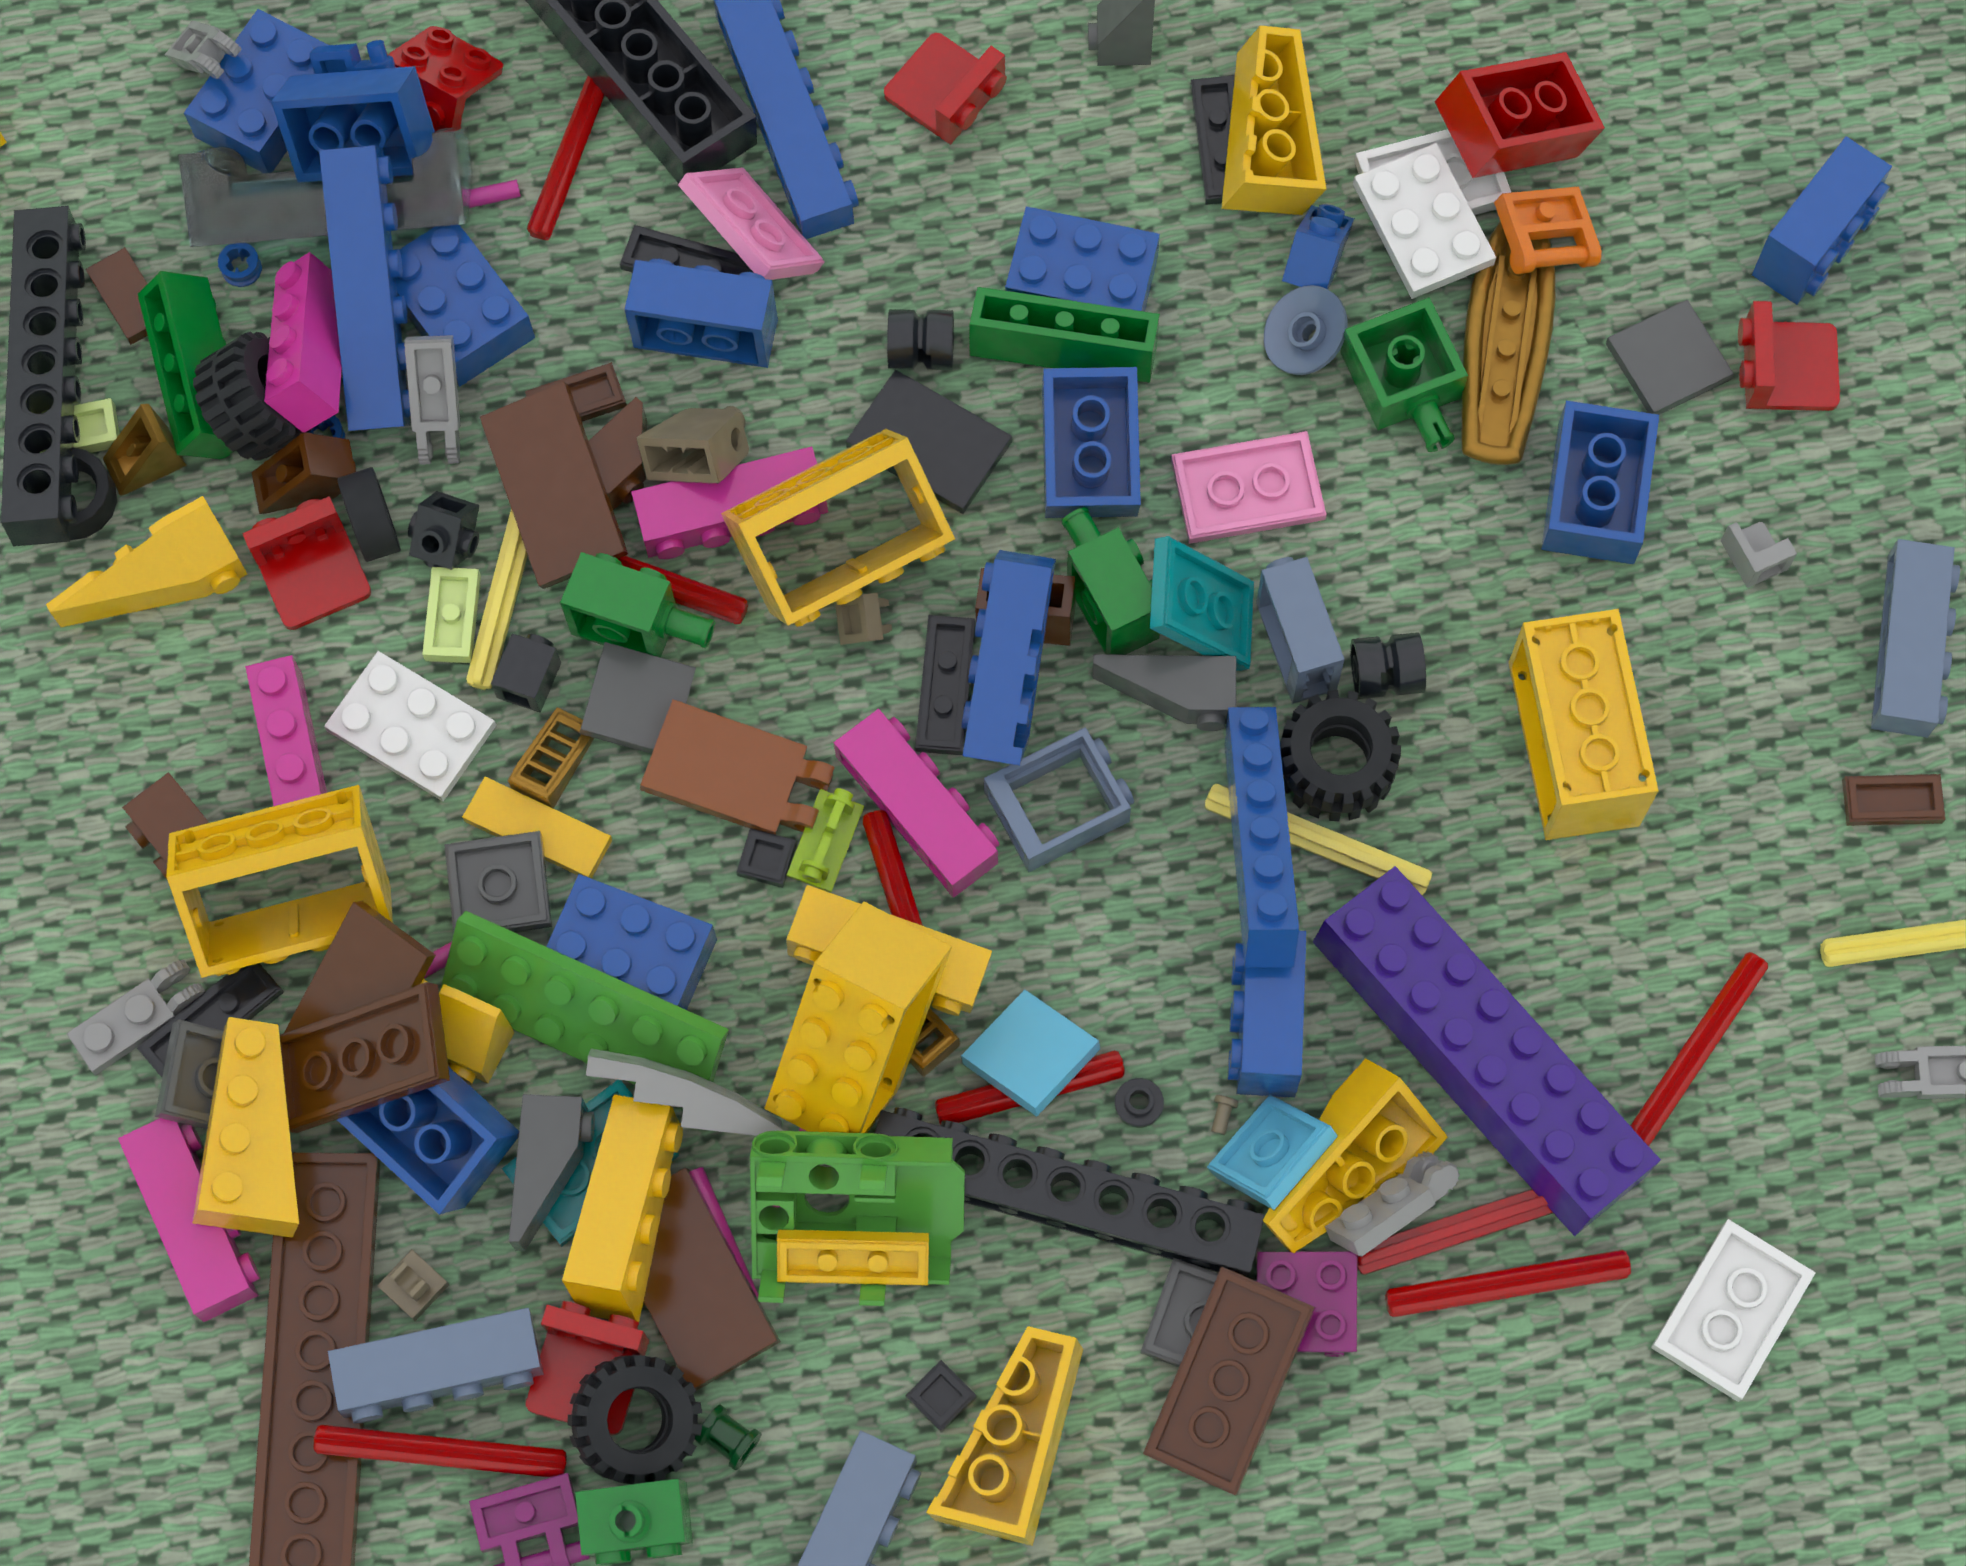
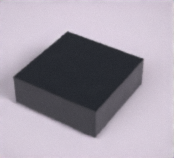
M750 828L737 868V876L783 888L796 848V840Z
M942 1360L905 1395L941 1433L977 1397Z

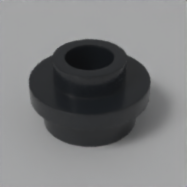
M1135 1078L1128 1080L1118 1089L1115 1096V1110L1125 1124L1137 1128L1147 1127L1155 1123L1162 1114L1164 1107L1163 1094L1152 1081L1144 1078ZM1136 1094H1142L1147 1097L1149 1104L1144 1109H1136L1131 1105L1130 1099Z

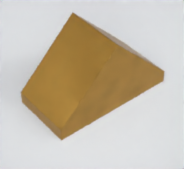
M141 404L103 456V460L120 496L187 466L182 455H177L169 428L150 404Z

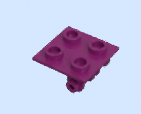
M1350 1251L1257 1252V1282L1316 1307L1297 1352H1324L1326 1357H1343L1344 1352H1357V1255Z

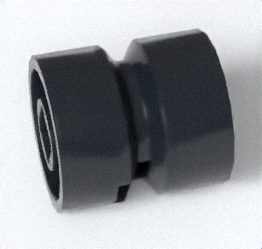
M889 309L887 330L888 369L914 370L918 363H923L927 370H953V310H928L924 317H919L915 310Z
M1419 632L1391 635L1387 643H1384L1379 636L1351 639V670L1354 691L1359 693L1357 700L1368 699V697H1385L1388 689H1392L1397 696L1425 693L1426 664L1423 643Z

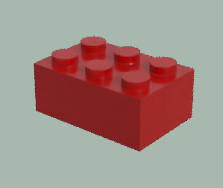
M1567 52L1460 71L1434 101L1472 178L1576 158L1605 129Z

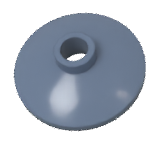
M1314 285L1299 287L1283 296L1271 310L1264 328V346L1271 362L1282 371L1293 375L1314 373L1329 364L1338 354L1345 340L1344 331L1347 328L1348 321L1346 310L1341 300L1328 289ZM1316 330L1314 336L1308 341L1311 332Z

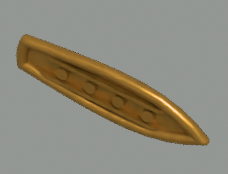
M1499 222L1488 240L1496 256L1493 266L1475 273L1466 316L1463 366L1468 377L1465 388L1462 391V453L1484 463L1510 465L1518 464L1523 459L1541 390L1553 330L1556 301L1555 267L1535 268L1531 273L1515 274L1510 266L1511 250L1502 224ZM1549 239L1531 240L1534 250L1551 248Z

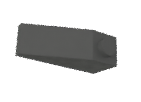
M1102 0L1097 5V23H1088V50H1097V66L1151 65L1155 0Z
M1093 654V679L1183 723L1197 724V728L1200 730L1219 731L1224 729L1225 725H1227L1228 707H1236V656Z
M523 1094L509 1243L515 1251H526L583 1158L585 1142L593 1141L595 1115L594 1112H587L588 1108L582 1097Z

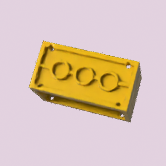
M888 429L721 513L766 607L773 616L787 626L794 623L796 627L816 620L821 615L819 610L835 601L837 605H843L855 600L863 594L862 587L876 580L881 584L899 577L904 573V565L918 558L921 562L931 560L945 552V544L955 540L908 437ZM894 466L921 524L855 559L847 560L845 564L783 595L776 581L778 578L772 564L767 562L755 537Z
M1619 609L1523 622L1508 663L1545 840L1640 827L1659 790ZM1523 674L1525 680L1519 679L1518 675ZM1639 776H1645L1646 780L1644 782L1640 781Z
M359 785L169 833L166 877L201 978L211 975H231L242 967L261 962L266 964L278 963L285 960L289 955L307 950H327L353 902H365L393 923L391 886ZM353 847L358 848L363 864L361 865V870L365 882L209 921L198 887Z
M863 902L813 964L764 1109L808 1132L868 1133L880 1116L881 1110L887 1107L902 1083L952 946Z

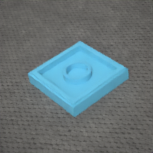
M1024 990L961 1055L963 1065L1037 1117L1100 1050L1099 1040Z
M1269 1095L1209 1163L1207 1168L1217 1179L1275 1210L1338 1135L1330 1125Z

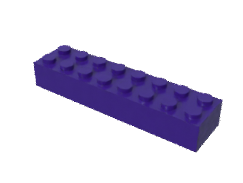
M1396 866L1324 920L1313 940L1315 946L1539 1197H1544L1548 1202L1547 1206L1574 1237L1642 1181L1661 1161Z

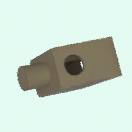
M727 406L724 409L688 408L640 434L636 438L647 480L720 483L749 452L743 413L734 406Z

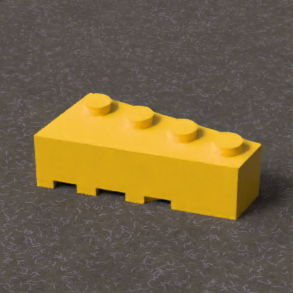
M1260 25L1237 53L1221 209L1303 215L1326 191V183L1300 29Z
M806 885L786 939L788 955L813 965L861 904ZM896 917L952 946L931 1006L941 1012L954 1016H959L960 1011L971 1013L992 951Z
M228 1017L221 1041L193 1224L291 1238L299 1225L278 1024Z
M614 1095L562 1282L576 1304L591 1309V1317L609 1320L610 1315L615 1314L639 1322L664 1198H666L670 1187V1168L673 1153H677L680 1149L683 1127H681V1123H679L672 1106L634 1102L632 1097Z
M1027 1326L996 1383L997 1388L986 1408L981 1410L973 1425V1432L960 1456L957 1455L947 1473L949 1475L926 1512L932 1519L956 1527L1033 1546L1083 1353V1348L1077 1338Z

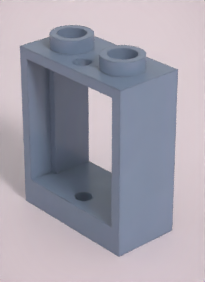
M1292 557L1277 559L1261 571L1256 604L1291 702L1294 704L1307 700L1316 694L1320 696L1327 694L1328 691L1337 690L1344 657L1308 558L1304 557L1293 560Z
M1086 727L1023 758L1020 766L1011 764L984 778V793L1028 873L1130 822V805L1134 804L1131 791L1122 778L1115 780L1107 766L1112 763L1107 748L1100 738L1093 740ZM1080 757L1110 811L1042 844L1013 790Z

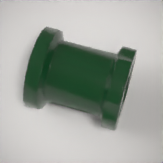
M719 1404L703 1422L701 1436L696 1435L694 1440L701 1446L707 1444L729 1460V1467L733 1470H738L757 1446L762 1433L757 1429L749 1431L727 1415V1409Z

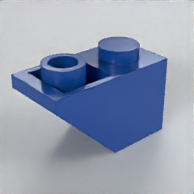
M1321 204L1319 207L1312 205L1296 230L1282 281L1299 287L1314 285L1329 289L1355 218L1345 216L1344 210L1333 205Z

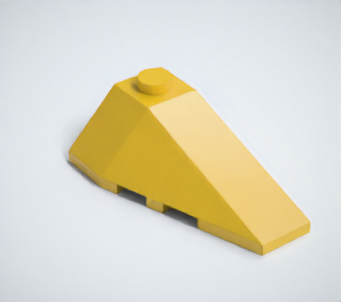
M201 496L151 525L148 529L152 536L138 547L133 549L131 546L125 545L115 552L116 559L104 572L98 570L88 572L48 602L46 606L59 626L66 627L199 599L213 593L224 594L233 590L240 583V578L248 574L205 498Z
M423 979L422 982H421V984H422V983H425V982H428V981H426L425 979ZM443 984L439 997L448 1065L467 1084L472 1085L475 1078L489 1083L515 1032L501 1009Z
M1366 1058L1334 1092L1319 1118L1320 1121L1330 1125L1338 1137L1275 1210L1269 1208L1262 1220L1287 1250L1295 1253L1327 1232L1325 1226L1341 1216L1346 1208L1358 1204L1376 1192L1386 1180L1403 1174L1408 1160L1414 1156L1417 1157L1418 1153L1422 1154L1423 1151L1433 1154L1448 1138L1400 1077Z

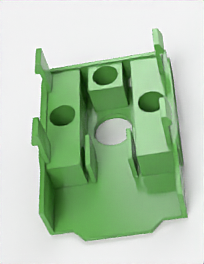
M767 1131L754 1137L750 1153L752 1279H761L758 1302H784L786 1282H777L778 1229L929 1233L928 1284L949 1285L951 1241L964 1231L965 1170L952 1159L953 1138L808 1131ZM825 1164L830 1165L832 1167H823L820 1165ZM805 1193L849 1195V1200L838 1211L823 1212L818 1211L808 1203ZM861 1284L859 1305L884 1306L886 1285Z

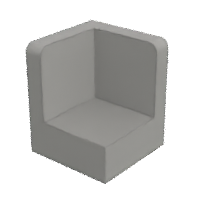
M1737 522L1727 526L1721 539L1722 545L1747 588L1789 570L1797 555L1788 538L1775 543L1763 522H1758L1745 529H1741Z

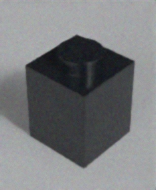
M512 633L491 682L496 697L541 713L561 665L557 649L553 647L554 644L536 634H528L525 638Z

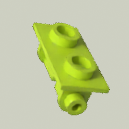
M836 788L834 794L823 789L819 790L813 808L819 810L813 829L805 827L786 876L824 891L832 892L864 809V805L852 801L853 794L841 788Z

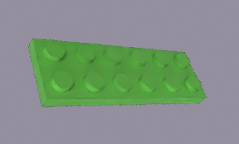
M465 911L457 919L441 988L445 984L501 1009L513 1030L585 1063L588 1061V1055L592 1048L642 1057L693 1073L711 1082L714 1081L729 1029L473 913ZM627 1081V1082L632 1083V1084H634V1085L636 1084V1082H634V1081Z

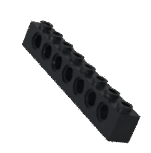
M69 206L14 210L1 524L13 547L70 542V523L77 522V504L74 495H71L72 483L78 482L79 470L76 456L72 455L73 443H79L80 428L77 416L74 415V404L81 402V387L78 377L75 376V365L82 364V347L79 338L76 337L77 326H83L84 321L82 304L78 298V288H84L85 285L84 269L81 261H79V251L85 250L86 237L82 223L75 222Z
M896 1107L893 1113L884 1110L880 1112L875 1134L904 1137L953 1138L952 1159L956 1163L961 1157L968 1154L976 1155L983 1160L984 1166L980 1172L974 1175L965 1174L964 1203L1171 1260L1176 1258L1218 1273L1221 1267H1225L1249 1278L1263 1226L1262 1220L1265 1217L1263 1214L1256 1213L1257 1207L1251 1203L1237 1199H1228L1227 1204L1207 1199V1192L1190 1186H1180L1179 1191L1159 1186L1161 1182L1159 1179L1147 1174L1132 1173L1131 1178L1112 1173L1113 1168L1110 1165L1095 1160H1084L1083 1165L1064 1160V1153L1048 1147L1038 1146L1035 1152L1016 1147V1140L1000 1134L991 1133L988 1139L969 1134L970 1128L953 1121L943 1120L941 1125L938 1126L922 1121L923 1116L905 1108ZM1015 1167L1024 1168L1031 1174L1032 1179L1025 1187L1013 1188L1004 1180L1006 1172ZM1068 1180L1076 1184L1080 1192L1071 1201H1060L1054 1197L1051 1189L1057 1182ZM1110 1193L1119 1194L1126 1200L1127 1208L1120 1214H1108L1100 1207L1099 1202L1101 1198ZM1155 1207H1166L1174 1214L1175 1221L1169 1227L1158 1228L1148 1220V1212ZM1203 1220H1213L1221 1226L1223 1235L1218 1240L1206 1241L1199 1237L1195 1227Z

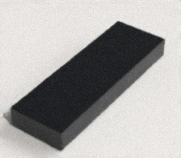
M1235 75L1191 79L1190 82L1206 205L1222 203Z
M637 225L633 227L620 262L621 270L632 273L635 260L649 262L651 259H664L670 261L675 266L688 268L705 265L713 267L722 273L740 275L743 272L754 273L735 252Z
M928 615L915 745L916 752L963 755L965 729H962V719L966 700L968 701L970 683H968L973 653L975 618Z
M260 963L242 967L234 974H226L139 1045L137 1049L162 1077L172 1024L180 1019L224 1031L228 1017L251 1020L283 994L284 991Z

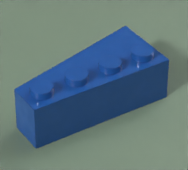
M999 550L994 563L986 562L982 591H989L987 608L979 609L976 622L975 637L982 639L979 655L972 656L968 683L974 684L972 700H966L962 719V729H967L963 749L964 757L1020 766L1030 737L1056 563L1054 558Z

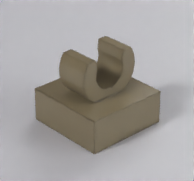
M877 592L862 594L855 600L843 605H837L835 601L840 645L883 640V634L892 631V624L882 625L880 607L889 606V600L878 598Z
M411 1249L377 1287L409 1317L416 1321L450 1284Z

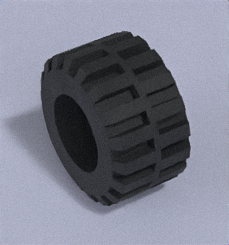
M250 331L201 360V363L196 366L194 371L196 377L193 378V387L197 392L195 395L197 404L203 412L201 414L206 423H209L213 429L212 432L217 438L221 439L231 451H237L241 457L261 461L277 453L303 432L264 402L270 337L267 338L261 332L253 334Z
M1338 690L1328 691L1326 700L1323 701L1316 694L1308 698L1306 708L1300 704L1293 711L1292 719H1287L1283 728L1280 750L1285 793L1288 794L1292 791L1294 793L1293 803L1299 809L1305 803L1311 806L1309 815L1318 819L1321 811L1329 812V821L1339 822L1340 816L1343 813H1348L1349 821L1359 818L1361 810L1364 808L1370 813L1377 808L1379 799L1384 800L1388 795L1399 766L1401 745H1397L1400 735L1397 726L1389 727L1392 717L1386 710L1378 714L1375 711L1377 702L1369 697L1365 703L1358 701L1359 693L1348 691L1347 698H1339ZM1327 737H1344L1352 740L1362 749L1367 763L1362 769L1352 774H1332L1322 769L1316 763L1311 753V747Z
M624 1355L595 1366V1371L583 1377L579 1382L581 1387L578 1393H573L570 1404H573L572 1414H568V1426L572 1427L573 1435L569 1436L573 1447L579 1450L581 1454L579 1458L585 1465L593 1468L595 1473L604 1478L626 1484L661 1481L666 1479V1474L677 1472L684 1466L682 1463L683 1459L686 1456H692L697 1447L693 1445L695 1436H701L702 1424H698V1414L702 1413L701 1402H696L693 1393L697 1392L692 1382H686L682 1377L684 1373L676 1366L668 1365L665 1360L657 1357ZM629 1389H642L651 1393L657 1400L662 1415L661 1427L656 1438L648 1446L639 1450H627L617 1445L610 1436L607 1425L608 1411L612 1402L620 1393Z

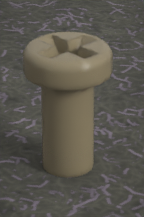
M1216 1095L1214 1102L1218 1103L1211 1132L1225 1135L1231 1110L1238 1107V1100Z

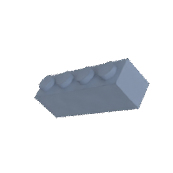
M1898 539L1888 554L1871 729L1928 738L1938 724L1942 725L1945 721L1948 698L1947 696H1941L1942 680L1948 679L1952 664V653L1945 652L1946 636L1950 637L1952 635L1956 620V609L1949 608L1950 593L1956 592L1960 577V566L1953 564L1955 547Z
M529 1308L328 1351L338 1412L343 1418L352 1417L353 1423H364L383 1417L382 1410L403 1406V1412L424 1410L434 1405L433 1399L453 1395L454 1401L474 1399L484 1395L483 1388L503 1384L504 1390L524 1388L534 1384L533 1377L544 1375L533 1316Z
M860 1430L798 1566H876L871 1562L879 1544L888 1548L899 1525L900 1519L894 1517L893 1514L900 1498L902 1497L909 1501L919 1482L921 1472L914 1469L917 1463L916 1456Z

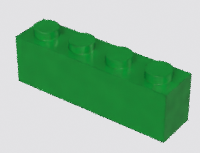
M160 271L138 293V299L176 453L182 456L212 459L227 458L233 451L226 447L221 439L217 438L212 432L213 429L209 423H206L201 414L203 413L201 407L196 401L195 395L197 392L193 387V378L196 377L194 372L196 366L201 363V360L226 345L208 277Z
M977 287L969 323V356L1047 368L1137 367V381L1150 383L1157 349L1160 314Z

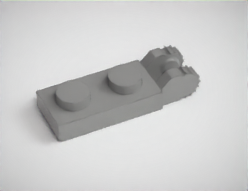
M192 20L165 55L179 67L201 74L206 72L211 77L218 79L224 72L219 63L225 53L236 57L242 49L217 27Z
M453 335L406 337L404 346L412 432H416L420 465L431 464L433 445L431 443L430 431H445V455L448 459V464L460 463L459 428L461 423Z
M182 959L169 964L166 968L158 971L152 980L146 979L66 1033L95 1076L136 1049L206 992L201 984L194 983L174 995L168 1003L161 996V992L181 981L189 974L188 972L191 970L185 960Z
M1966 1046L1916 1047L1910 1051H1886L1875 1055V1065L1878 1068L1896 1069L1914 1066L1915 1080H1890L1880 1083L1878 1085V1094L1881 1098L1917 1096V1099L1966 1098Z
M1424 1151L1422 1154L1418 1153L1417 1157L1414 1156L1407 1161L1403 1174L1386 1180L1376 1192L1358 1204L1346 1208L1341 1216L1326 1225L1325 1228L1330 1240L1362 1257L1433 1207L1437 1200L1448 1193L1449 1189L1453 1190V1187L1457 1186L1456 1183L1459 1181V1169L1448 1161L1439 1160L1438 1156L1428 1151L1427 1153Z

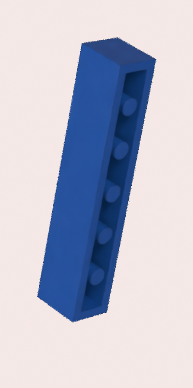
M713 0L716 18L753 113L756 115L758 126L800 233L807 240L854 224L853 207L859 206L857 194L852 181L843 182L839 169L844 168L841 153L836 142L828 144L824 134L825 131L829 130L828 122L821 104L813 106L809 94L814 93V88L807 68L799 69L794 57L799 56V50L793 32L791 30L784 32L780 20L785 19L780 0Z
M375 145L319 150L348 431L411 426L409 391L407 389L405 370H407L405 342L402 343L401 324L407 323V307L404 296L397 295L396 277H402L403 273L402 259L399 249L393 250L391 231L398 229V218L395 203H388L386 184L393 183L390 156H383V149Z
M1228 707L1225 757L1245 968L1295 967L1299 922L1276 707Z

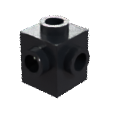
M436 491L419 503L418 509L413 514L408 526V537L412 538L409 556L424 560L428 567H445L450 570L466 558H471L479 542V532L475 530L480 505Z

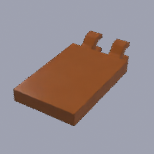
M673 699L642 778L640 790L747 828L776 835L779 825H783L803 832L805 827L813 829L819 810L808 805L788 802L794 784L799 782L812 788L828 791L835 767L821 761L805 760L806 745Z

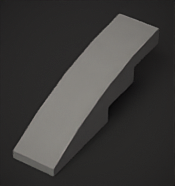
M590 1049L586 1076L636 1082L634 1102L683 1107L681 1127L754 1136L767 1131L782 1130L781 1119L738 1093L693 1073L642 1057Z

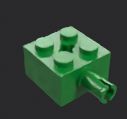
M1430 297L1346 328L1344 331L1345 340L1340 353L1377 430L1410 418L1414 419L1428 452L1438 451L1436 445L1438 442L1441 449L1449 446L1455 440V437L1450 432L1439 407L1462 398V391L1465 388L1468 374Z
M1079 508L1062 519V525L1066 528L1076 548L1068 551L1067 576H1075L1076 603L1104 654L1126 655L1160 638V633L1150 629L1153 579L1148 580L1143 572L1141 565L1144 564V560L1133 539L1126 541L1119 527L1101 535L1089 514L1088 508Z
M583 552L580 553L560 601L571 635L603 646L607 642L660 658L669 636L700 645L705 649L708 647L714 633L715 619H708L678 609L670 581H667L663 574L650 568H640V571L622 566L621 561L608 554L597 553L596 556H592Z
M681 1479L575 1492L581 1555L595 1556L596 1565L631 1562V1551L646 1550L647 1558L652 1559L682 1555L681 1545L693 1544L687 1482Z

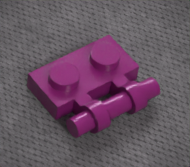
M568 1473L469 1501L480 1550L486 1553L499 1548L502 1549L505 1562L493 1566H572L574 1563L590 1559V1556L581 1555L580 1541L569 1544L565 1542L563 1530L579 1526L576 1497L571 1477ZM546 1535L549 1546L548 1550L524 1557L521 1556L518 1543Z

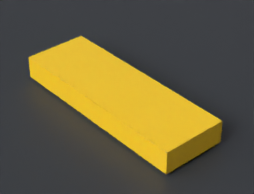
M484 777L462 816L464 822L496 837L540 831L546 861L571 873L580 874L591 879L612 842L611 835L488 777Z
M778 1229L777 1282L928 1285L929 1233Z

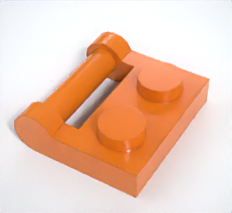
M1579 186L1502 193L1494 202L1511 250L1510 266L1515 274L1531 273L1535 268L1578 264L1580 267L1585 268L1595 267L1600 263L1602 257L1601 247ZM1573 236L1576 245L1534 250L1531 240Z

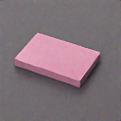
M743 167L686 173L678 184L754 273L763 276L765 279L775 280L814 274L824 264L823 258Z
M1307 431L1171 455V463L1189 544L1326 520L1325 506Z

